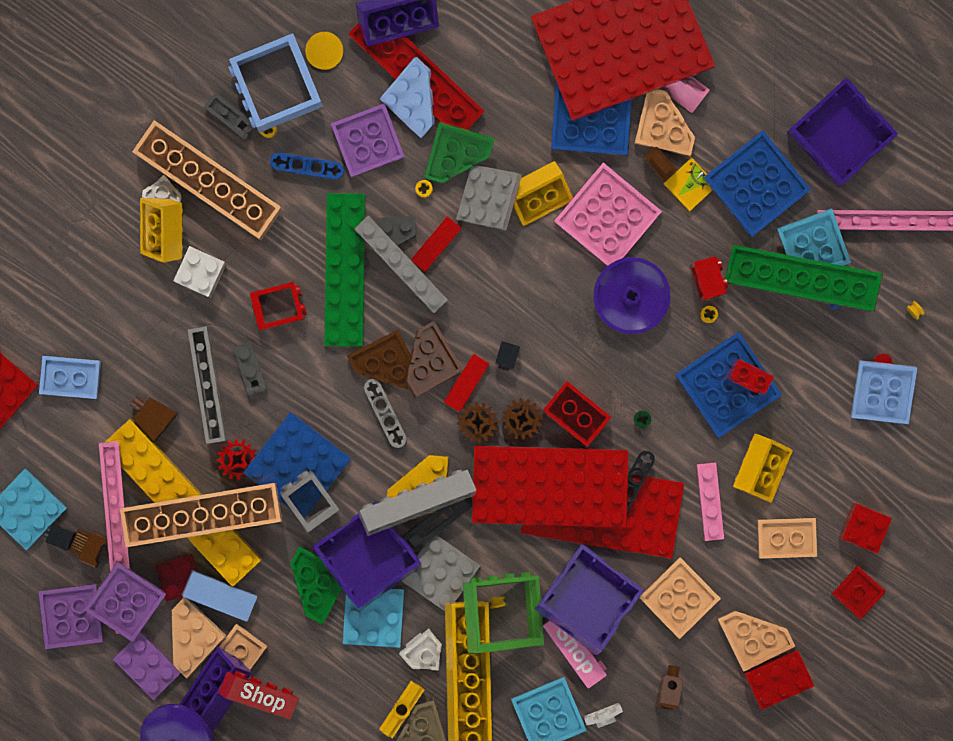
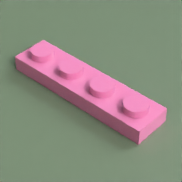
M716 463L696 464L704 541L724 539Z

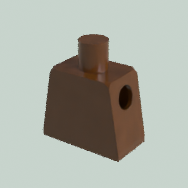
M136 397L130 404L131 407L138 411L133 419L149 438L155 442L179 414L177 411L151 397L146 402Z
M668 665L667 675H663L660 680L655 708L676 711L679 708L683 679L678 678L680 667ZM668 683L673 684V690L668 688Z

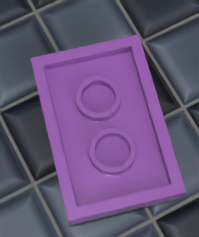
M139 632L134 641H131L113 659L153 700L181 673L142 632Z

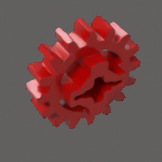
M235 438L234 443L227 440L228 446L222 444L223 451L217 452L221 456V458L216 459V462H221L218 469L224 468L223 475L229 473V479H232L234 475L237 477V480H240V475L247 478L243 471L234 472L232 470L236 467H241L245 470L249 465L245 461V456L249 452L251 462L255 457L253 454L256 452V449H250L251 443L245 445V439L241 443L238 442L237 438ZM235 446L243 447L240 451H233L231 449ZM225 453L229 456L230 461L227 466L224 462ZM239 454H242V462L233 464V455L239 456Z

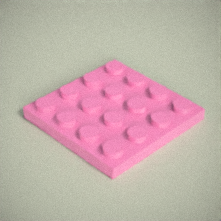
M602 163L554 222L608 266L612 262L624 258L662 211L605 163Z

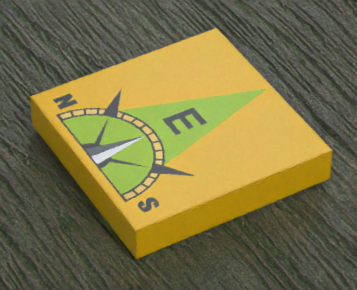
M693 158L688 160L664 183L667 189L689 212L712 191V188L703 179L707 173Z

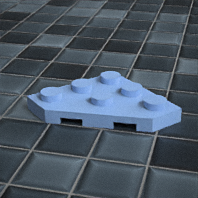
M415 57L382 95L380 100L422 138L435 124L432 110L433 94L430 87L431 70Z

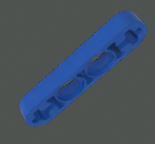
M275 153L270 158L272 168L277 171L338 180L344 174L343 166L334 161L284 153ZM281 157L282 161L288 162L287 158H291L289 169H286V164H280V167H277L274 160ZM295 160L303 162V167L300 170L293 169L292 164ZM314 163L322 165V170L319 173L312 172L311 166ZM325 164H329L327 167L329 169H334V166H338V170H341L336 176H333V173L327 171V175H323Z

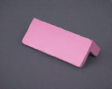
M689 77L660 88V90L667 91L670 98L691 113L695 111L710 91V89L694 77Z

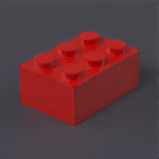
M568 381L562 385L542 410L585 447L589 446L612 418Z
M796 649L743 672L756 703L761 710L814 687L802 657Z

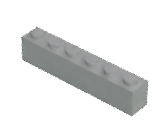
M369 215L354 228L432 313H435L448 300Z
M207 326L188 329L206 444L227 441L210 330Z
M457 470L451 473L452 476L444 478V476L438 477L433 480V483L428 485L422 483L416 486L415 490L401 491L394 498L390 496L385 497L378 504L373 505L370 503L364 505L359 512V517L367 536L474 496L476 488L468 470L463 472L462 470Z

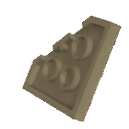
M434 700L415 705L397 741H446Z

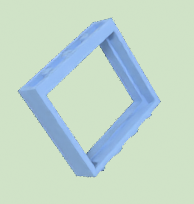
M293 33L229 59L231 63L228 66L232 77L236 76L238 80L235 83L239 94L243 93L245 100H242L245 110H250L252 117H249L253 128L257 127L259 133L323 107ZM290 45L312 99L260 120L239 65Z

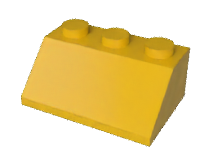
M555 161L522 177L520 180L513 208L523 227L570 203L573 199L565 177Z
M140 198V254L163 263L182 259V203L172 199Z
M754 433L733 487L772 503L793 450L772 439Z

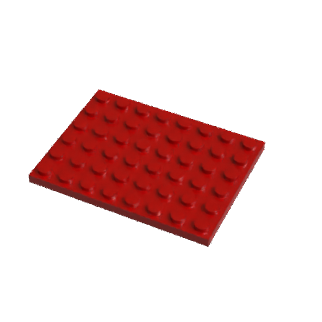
M572 0L531 16L532 23L572 121L715 68L714 61L688 0Z

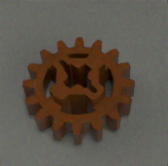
M522 398L519 399V403L512 400L513 406L507 404L508 412H502L506 415V418L501 419L502 422H506L503 428L510 429L508 435L515 433V439L521 435L522 440H525V435L527 434L531 438V432L538 433L536 427L542 426L538 422L540 419H543V416H538L541 409H535L536 403L530 405V399H527L526 403L523 402ZM523 406L520 412H511L514 408ZM529 408L533 411L535 419L530 418L528 414ZM524 410H526L525 418L528 420L523 422L519 428L517 416H521ZM509 418L515 421V429L511 426ZM524 426H533L530 430L522 432Z
M476 401L473 407L469 403V409L462 408L464 414L458 415L462 419V421L457 422V425H462L459 432H465L464 438L470 436V442H473L474 438L477 439L478 443L481 442V438L488 441L487 435L493 437L494 434L491 431L498 429L494 426V423L499 422V420L494 419L497 413L490 412L491 406L485 408L486 403L479 406L478 401ZM474 410L473 417L465 420L467 414ZM481 410L485 411L490 418H484L481 415ZM476 413H478L479 419L483 420V424H480L479 432L476 425L472 424V421H475L477 417ZM490 425L489 430L485 434H482V429L484 428V426ZM466 426H471L475 430V435L471 434L466 429Z

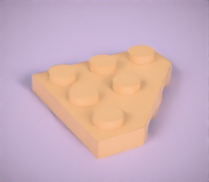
M657 89L646 93L634 144L651 148L658 147L660 150L690 157L695 136L688 128L667 91Z
M183 597L172 610L173 665L186 678H189L227 636L190 599Z
M737 611L718 618L743 672L795 647L788 630L781 626Z

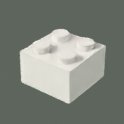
M189 246L174 278V282L211 298L227 263Z

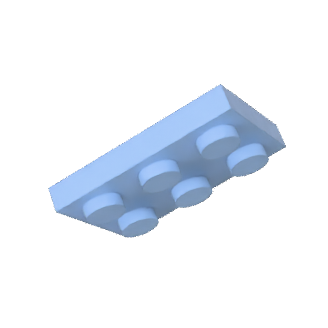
M42 356L39 394L98 399L101 361Z

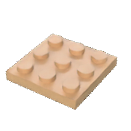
M681 557L639 597L679 639L721 599Z

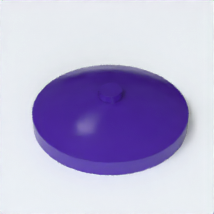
M637 257L616 260L609 264L596 280L593 291L595 309L601 320L615 331L625 334L646 332L659 324L667 313L670 304L669 283L664 273L648 260Z
M165 704L157 707L145 718L140 730V741H214L212 732L205 720L194 710L179 704Z

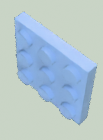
M859 360L851 418L909 424L917 367Z

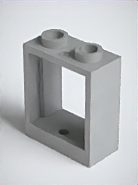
M311 470L299 474L297 481L285 484L280 492L307 532L339 510ZM312 479L329 504L308 520H305L288 496Z

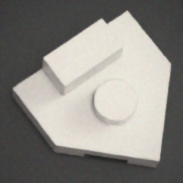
M165 175L160 177L153 185L144 189L142 193V198L172 199L181 203V193L170 183Z
M427 629L423 634L419 633L406 644V648L399 654L412 669L439 671L442 644L431 630Z
M617 703L585 715L584 720L586 725L596 723L597 727L600 728L616 722L614 716L620 714L623 710L621 705Z

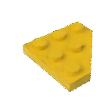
M429 455L387 490V497L394 498L401 491L415 490V487L422 483L431 484L434 482L433 480L441 476L447 478L448 457Z

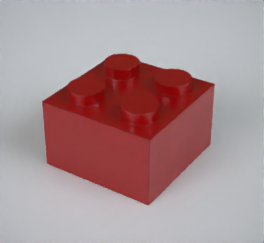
M716 256L693 262L690 265L701 302L723 296L727 293L726 289H729L726 278H722L721 271L723 266L720 259L717 260Z
M853 503L839 539L878 554L892 518L860 504Z

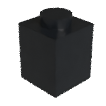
M504 341L501 342L495 362L498 365V369L509 371L510 368L514 369L520 346Z
M52 524L51 527L48 526L45 532V542L67 551L77 532L58 524Z

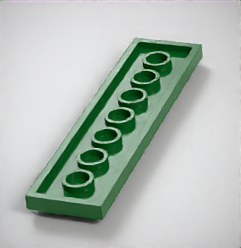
M327 193L324 346L363 347L365 240L354 228L365 219V194Z
M733 245L725 278L728 284L875 312L883 274Z

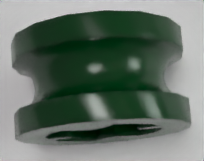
M639 411L634 415V423L637 427L645 428L651 423V416L647 411ZM640 414L648 418L644 425L637 421V418H640L638 416Z

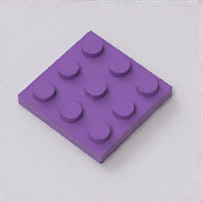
M385 104L331 123L351 178L405 158Z
M117 561L84 608V611L133 642L166 593Z
M97 584L39 591L45 649L104 642L102 622L84 611V608L98 590Z

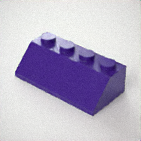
M364 0L355 3L358 22L367 46L439 27L436 0Z
M218 646L179 704L198 713L205 720L212 733L233 703L232 700L226 699L218 693L227 671L234 674L235 671L244 673L246 678H249L252 674L243 662Z

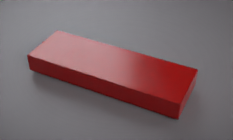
M447 216L411 258V261L422 271L426 272L462 228Z
M473 353L444 403L460 412L490 363Z

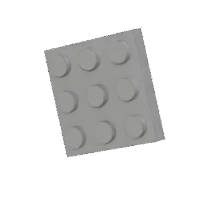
M474 165L470 168L456 219L462 222L506 231L522 175Z
M436 535L423 546L417 555L421 562V567L402 580V582L445 611V603L455 602L463 591V582H469L480 565Z

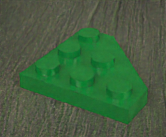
M439 122L424 178L444 183L457 174L490 157L495 138Z
M299 546L290 565L305 616L323 625L342 588L317 555Z

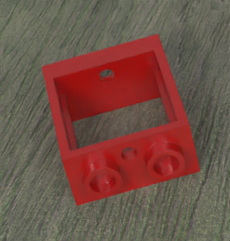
M294 281L249 293L259 331L305 320L304 315H307L304 303H300L299 299L302 296L301 288ZM291 288L298 315L266 323L259 296Z
M737 359L733 362L726 378L762 395L766 394L774 376L741 359Z

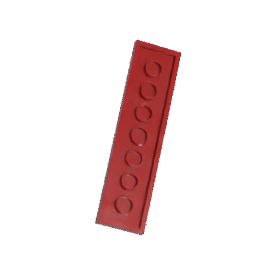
M359 23L348 33L395 80L415 57L422 61L431 70L433 116L439 122L468 130L485 113L470 96L406 36L367 46Z

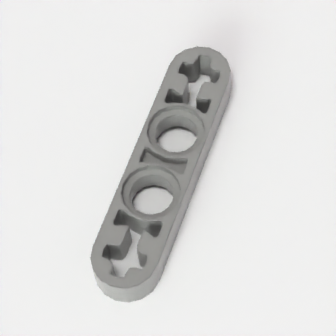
M376 379L368 380L364 385L365 393L390 444L395 448L403 447L407 440L406 435L380 382ZM371 382L374 385H378L376 388L377 393L382 392L383 396H379L373 401L371 397L375 395L367 389L370 387L369 383ZM380 399L385 400L387 403V407L382 411L376 408V402ZM389 416L395 419V425L391 428L384 425L385 418ZM397 426L400 429L396 431L398 436H403L402 444L400 445L393 443V439H395L393 433L388 434V431L394 430Z

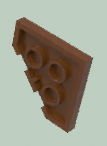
M435 321L416 331L405 383L414 399L463 371Z
M398 330L347 355L355 373L408 390L405 378L411 354Z

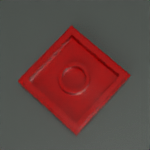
M856 565L831 594L861 620L886 591Z

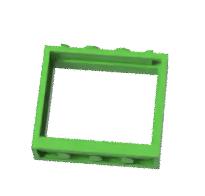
M522 572L518 577H515V574H504L503 578L498 579V575L487 576V580H482V577L470 578V582H463L468 653H484L544 645L542 614L534 609L541 600L539 575H530V572ZM524 582L528 637L480 643L476 587Z

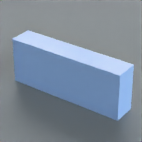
M194 570L191 571L182 596L246 622L257 599L255 594L235 586L232 587L230 584Z

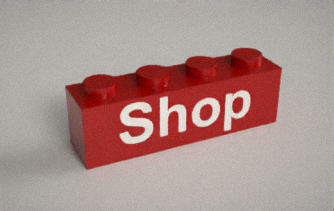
M227 671L218 692L226 699L289 720L299 700L298 697L293 695L294 691L289 688L283 687L279 689L278 685L271 682L264 684L261 679L254 676L251 679L246 678V675L239 671H235V674Z

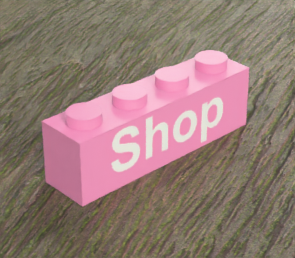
M550 620L543 624V627L588 689L607 676L605 670H607L606 666L601 660L597 662L593 652Z

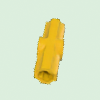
M410 681L379 730L393 739L425 689L417 683ZM398 705H405L407 712L399 714L396 710Z

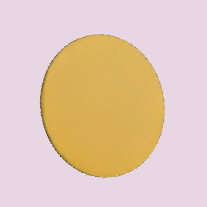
M330 32L316 33L306 44L305 53L307 60L312 66L321 70L335 67L343 57V45L340 39Z

